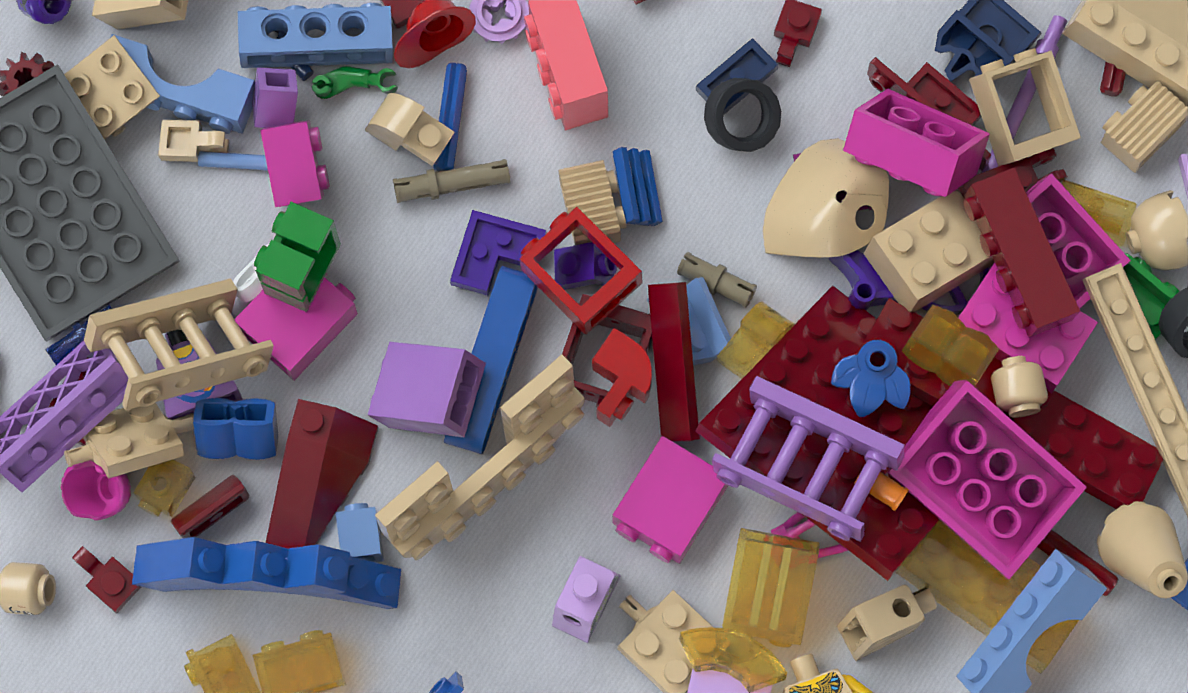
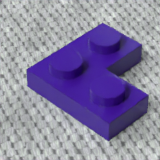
M472 210L451 275V286L488 296L498 261L501 260L521 266L519 258L522 256V249L532 239L538 238L540 240L547 234L546 230Z

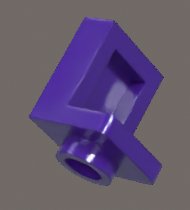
M593 242L554 249L555 281L564 290L592 284L603 286L616 273L617 266Z

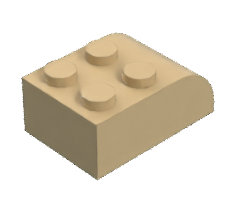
M955 190L947 197L941 196L876 234L872 237L863 253L896 301L903 305L910 313L916 312L995 263L992 256L987 257L981 247L979 237L982 233L977 222H972L967 216L963 204L965 198L959 190Z

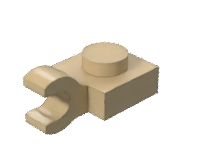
M162 120L158 156L161 161L198 162L200 151L228 153L229 139H225V132L202 131L203 126L200 121Z

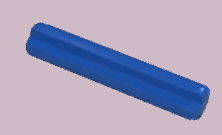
M448 63L446 66L439 122L455 133L434 163L433 168L435 171L454 169L467 77L466 65L461 63Z

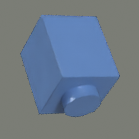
M355 503L345 506V511L336 512L340 550L350 552L352 557L372 562L384 561L380 527L375 517L377 513L376 508H368L367 503Z

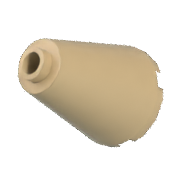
M1135 501L1128 506H1120L1108 515L1104 521L1106 526L1101 536L1098 534L1097 538L1099 556L1104 564L1114 573L1157 597L1171 598L1178 595L1187 584L1188 573L1174 523L1164 509L1159 506L1147 505L1145 502Z

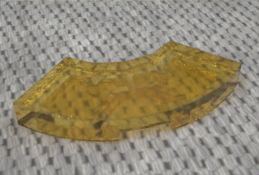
M712 627L680 632L679 640L695 672L714 670L727 673L739 680L749 693L786 680L787 671L777 657L769 649L749 636L728 629Z

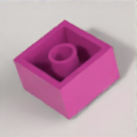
M310 120L260 130L275 208L287 206L290 202L298 204L322 199L324 196L323 190L329 189L330 184L326 164L319 166L316 151L323 149L319 127L311 128Z

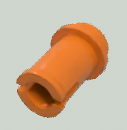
M880 472L869 494L895 511L909 489L904 488Z

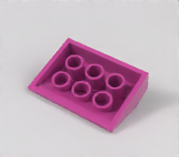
M967 380L955 381L929 411L905 445L904 459L898 470L895 471L889 468L887 471L893 479L904 488H908L910 494L1006 579H1010L1087 488Z

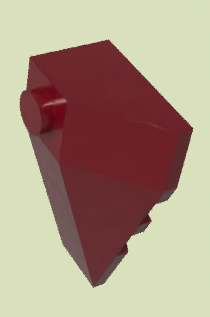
M302 399L297 400L286 442L265 543L288 549L317 545L327 530V525L334 514L349 496V491L368 467L379 428L378 425L337 407Z

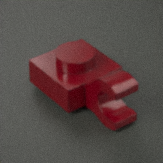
M785 0L774 29V36L782 39L777 52L776 63L790 67L798 44L810 47L822 14L821 8L797 0Z
M82 546L72 557L78 565L93 577L86 587L116 614L141 588L140 586L132 585L133 574L113 556L104 565Z

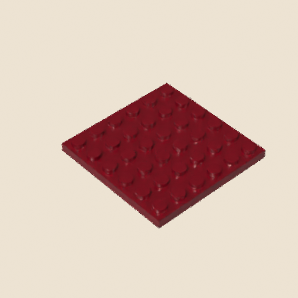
M832 285L699 422L696 432L731 458L756 411L754 404L751 403L749 392L756 376L904 445L908 443L933 406L910 394L909 401L904 409L897 408L884 400L871 414L862 418L857 416L851 405L850 388L833 386L831 384L832 374L840 360L857 354L877 318L865 309H857L852 306L849 297ZM778 415L775 418H770L745 467L767 477L792 429L791 421ZM814 432L812 435L806 436L782 482L783 485L804 494L829 446L827 438ZM851 449L849 452L843 453L819 502L841 512L855 485L854 482L866 464L863 455ZM887 467L885 470L881 469L880 472H882L883 474L897 482L887 473L889 467ZM907 492L895 511L871 494H868L856 517L857 520L864 523V536L861 542L852 537L849 541L842 540L832 535L827 530L828 526L805 516L887 581L890 580L940 522L938 517L909 492Z

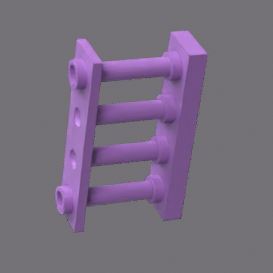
M756 376L749 389L750 400L754 404L756 411L731 458L728 459L720 454H714L712 464L714 472L717 473L716 477L726 485L734 488L742 485L828 526L827 530L842 540L849 541L852 537L861 542L864 536V523L857 520L856 517L881 469L885 470L889 467L895 471L898 470L904 459L905 445ZM778 415L791 421L792 429L766 477L745 467L770 418H775ZM814 432L827 438L829 446L804 494L783 485L782 482L806 436L812 435ZM851 449L863 455L866 464L840 512L819 502V499L843 453L849 452Z

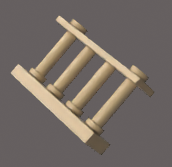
M231 278L89 315L84 338L89 351L95 352L106 348L111 349L129 378L122 403L125 410L140 406L147 407L161 400L247 376L254 377L267 371L274 345L271 340L251 345L235 322L231 313L238 289ZM211 320L217 321L235 350L216 354L197 324ZM177 329L182 330L200 359L180 364L162 333ZM147 339L165 369L145 374L126 343Z

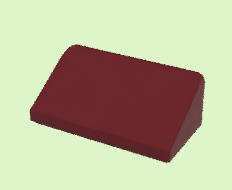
M231 475L174 516L170 522L182 538L197 537L248 500L250 495L235 475Z

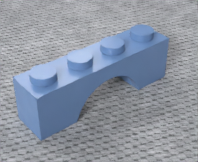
M115 35L160 95L159 98L146 108L158 111L160 107L174 111L173 114L182 120L198 119L209 123V126L216 131L230 134L232 130L243 134L253 109L252 103L255 87L253 79L218 68L209 78L198 84L190 86L173 85L162 80L154 72L153 58L147 45Z
M1055 549L956 677L970 693H1025L1032 685L1026 672V660L1035 640L1045 630L1059 622L1083 620L1106 591L1107 587L1088 568Z

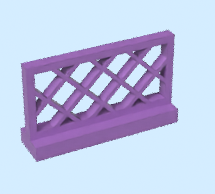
M81 342L0 416V435L7 430L5 437L0 439V474L20 492L23 493L64 455L65 450H70L123 402L129 378L111 349L106 348L95 351L93 357L87 359L91 352L85 342ZM87 371L84 379L78 381L81 372ZM66 376L64 383L62 385H58V383ZM57 398L54 407H49L51 400ZM37 402L34 411L28 412L29 409ZM28 424L25 433L19 434L22 426Z

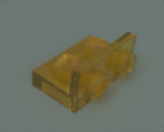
M232 634L196 652L194 649L185 652L190 661L184 665L185 671L193 686L201 684L204 693H261Z

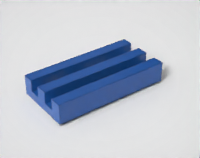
M619 147L612 151L626 224L656 226L662 223L650 150L639 152L638 149L632 148L627 151V147Z

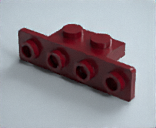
M874 57L869 63L867 71L869 81L879 92L890 89L972 126L982 117L978 104L927 62L907 83L878 58ZM986 149L979 167L981 171L986 168L991 158V153Z

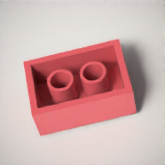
M529 0V15L524 16L527 29L525 34L531 52L536 53L538 61L536 65L543 86L547 85L550 96L548 102L554 120L561 119L566 131L608 118V90L577 0Z

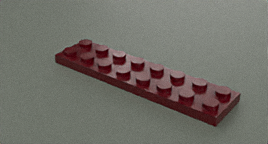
M888 299L862 346L872 340H883L889 343L896 351L897 366L909 377L911 395L934 406L955 381L967 380L997 406L991 376L997 369L1003 367L1002 361L915 312L910 313L903 305L894 300ZM876 352L870 356V362L872 365L880 367L884 365L885 358L881 353ZM1047 389L1048 398L1045 403L1040 405L1041 410L1036 414L1012 418L1009 417L1008 412L1002 411L1087 487L1084 492L1114 509L1122 505L1128 506L1135 501L1143 502L1163 462L1157 447L1055 390L1050 393Z

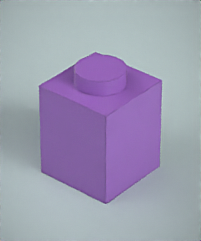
M257 67L252 103L255 127L268 128L294 123L298 96L295 70Z

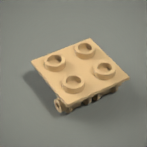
M115 35L64 74L104 139H107L110 135L115 137L121 134L126 129L124 124L160 97Z

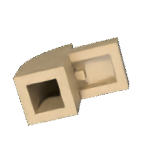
M389 93L365 128L366 132L395 151L401 145L431 166L434 165L455 133L423 111L424 106L397 93Z

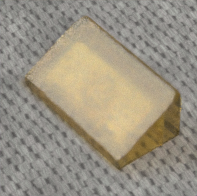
M1063 180L1061 184L1117 246H1123L1126 240V232L1131 227V217L1137 203Z

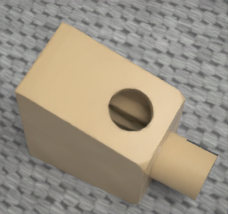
M904 584L853 607L837 625V628L854 660L858 661L914 632L925 620L924 614L936 609V601L927 587L912 593L910 588Z

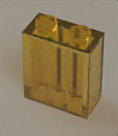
M740 528L721 630L728 631L730 636L742 640H750L753 636L769 639V643L778 647H791L792 644L801 645L820 543Z

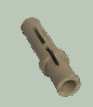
M502 159L491 163L438 172L430 169L426 170L427 174L393 179L396 201L401 203L431 197V200L439 199V195L508 184L510 183V174L507 160Z

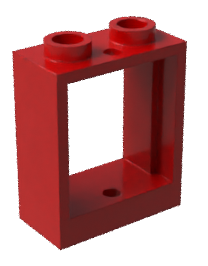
M575 207L569 214L563 212L558 215L549 227L551 230L540 240L538 238L532 239L522 249V256L519 260L521 270L587 335L643 283L642 271L578 207ZM576 228L588 237L620 269L582 306L538 264Z

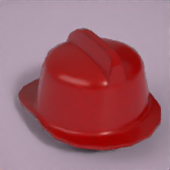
M425 0L412 11L406 25L407 32L403 34L394 51L396 63L400 67L407 69L419 67L445 50L461 43L472 33L476 25L475 15L468 8L455 6L451 0Z

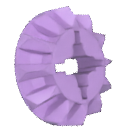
M472 0L469 7L476 19V25L473 29L474 33L477 32L486 42L491 40L503 44L506 40L517 39L522 30L526 28L524 16L529 15V7L526 0ZM505 3V14L510 19H500L493 26V15L489 12L491 10L498 12Z

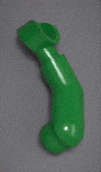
M342 66L324 75L316 76L312 81L313 86H311L316 96L321 99L331 98L352 87L370 88V86H377L386 94L395 93L398 89L396 85L383 87V80L386 77L397 75L390 68H384L378 73H372L369 69Z

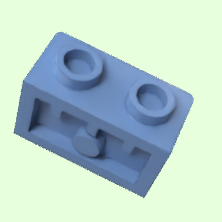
M700 277L695 278L686 285L693 365L712 362L733 345L704 278Z

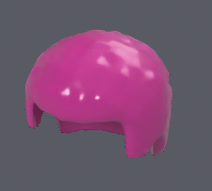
M91 460L68 467L61 479L62 484L60 488L62 490L63 502L67 510L76 517L89 518L95 521L112 517L126 507L131 497V485L126 474L108 478L102 467Z

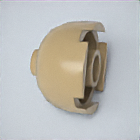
M1172 190L1156 194L1143 201L1135 209L1131 217L1132 231L1126 232V240L1131 253H1139L1140 257L1149 266L1163 271L1188 266V216L1179 197L1172 198Z

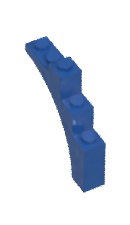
M197 537L137 545L132 585L162 592L181 590H245L286 593L394 609L398 608L401 569L352 557L348 551L320 544L288 549L260 541L225 545Z

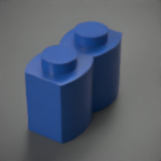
M208 398L196 401L193 426L197 455L209 459H225L237 455L252 460L268 459L276 456L278 426L275 402L258 398L244 399L237 402L224 398Z

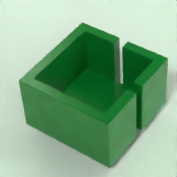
M290 202L286 212L280 211L276 216L272 226V233L276 235L270 241L268 247L263 245L260 248L254 261V267H256L255 271L265 294L307 312L341 246L334 220Z

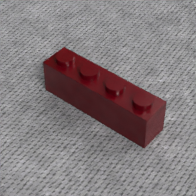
M1015 167L971 184L964 195L966 198L963 200L964 208L969 219L972 222L976 221L982 233L979 237L981 247L987 257L992 256L997 266V282L1004 293L1008 292L1014 304L1012 313L1020 329L1025 328L1030 338L1072 321L1078 315L1080 309Z

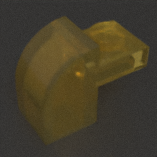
M759 302L740 321L741 327L719 353L717 362L742 379L795 323L765 302Z

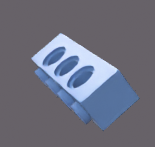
M366 3L360 7L328 4L323 8L307 9L304 6L292 5L279 10H268L265 7L255 6L248 8L246 11H238V43L241 68L291 67L298 64L321 66L393 63L391 6H382L379 3ZM350 28H357L362 33L359 36L351 37L346 35L345 31ZM314 29L324 32V35L318 38H312L306 34ZM278 30L286 33L281 39H272L268 36L271 32Z

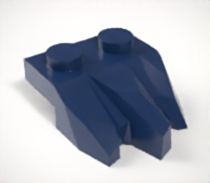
M968 0L938 30L935 51L938 53L952 52L955 54L944 70L951 82L968 70H972L975 76L981 75L980 66L1000 59L1003 60L1004 66L1015 63L1013 55L1027 51L1040 37L1041 31L1004 0Z

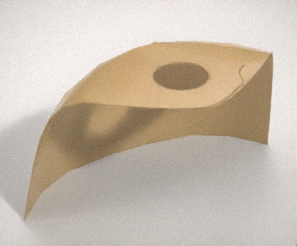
M839 138L820 140L804 149L780 181L766 208L763 225L765 253L819 258L838 257L868 245L873 236L884 230L889 198V177L887 171L875 165H865L858 162L855 156L843 151L845 141ZM844 190L847 192L846 197L839 203L836 200V195L839 191ZM863 205L870 206L874 211V222L866 230L860 229L855 221L856 213Z

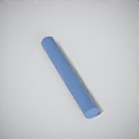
M200 151L198 155L199 167L268 171L265 155Z

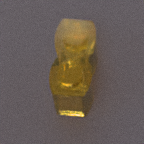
M932 305L907 341L902 352L918 366L936 373L948 386H951L955 381L967 380L975 386L999 348L987 334L966 327L952 311Z

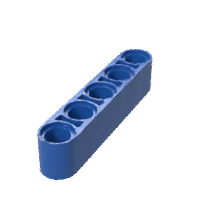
M501 266L471 353L486 364L465 437L445 435V444L483 454L538 289L522 271Z

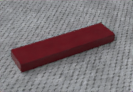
M686 282L648 285L661 437L664 436L670 441L699 440L700 435L696 432L699 423Z

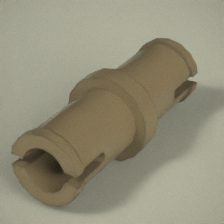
M690 252L684 255L685 259L681 260L677 269L678 275H682L690 280L703 277L712 295L719 293L747 308L750 304L748 300L753 299L757 285L727 272V267L721 264L716 267L692 255Z

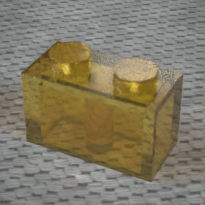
M323 630L310 631L300 635V641L285 645L284 641L268 643L261 647L260 653L252 655L262 693H320L347 685L336 643L331 632L323 634Z

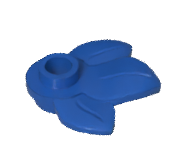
M883 340L867 342L861 347L857 355L848 356L840 360L832 374L831 384L833 386L850 388L851 405L860 418L874 412L884 400L900 409H904L909 401V377L897 366L895 349ZM878 352L884 356V365L876 367L871 364L870 356L873 353Z

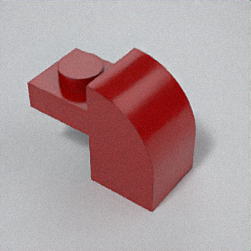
M613 328L592 359V370L613 383V386L596 409L597 419L611 427L616 418L622 421L626 417L634 403V400L630 398L631 396L646 403L652 386V367L645 350L636 341Z

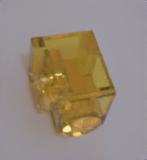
M174 459L149 466L133 492L137 499L140 500L138 507L155 517H159L161 512L173 517L196 478L189 467ZM159 479L167 480V485L163 490H154Z

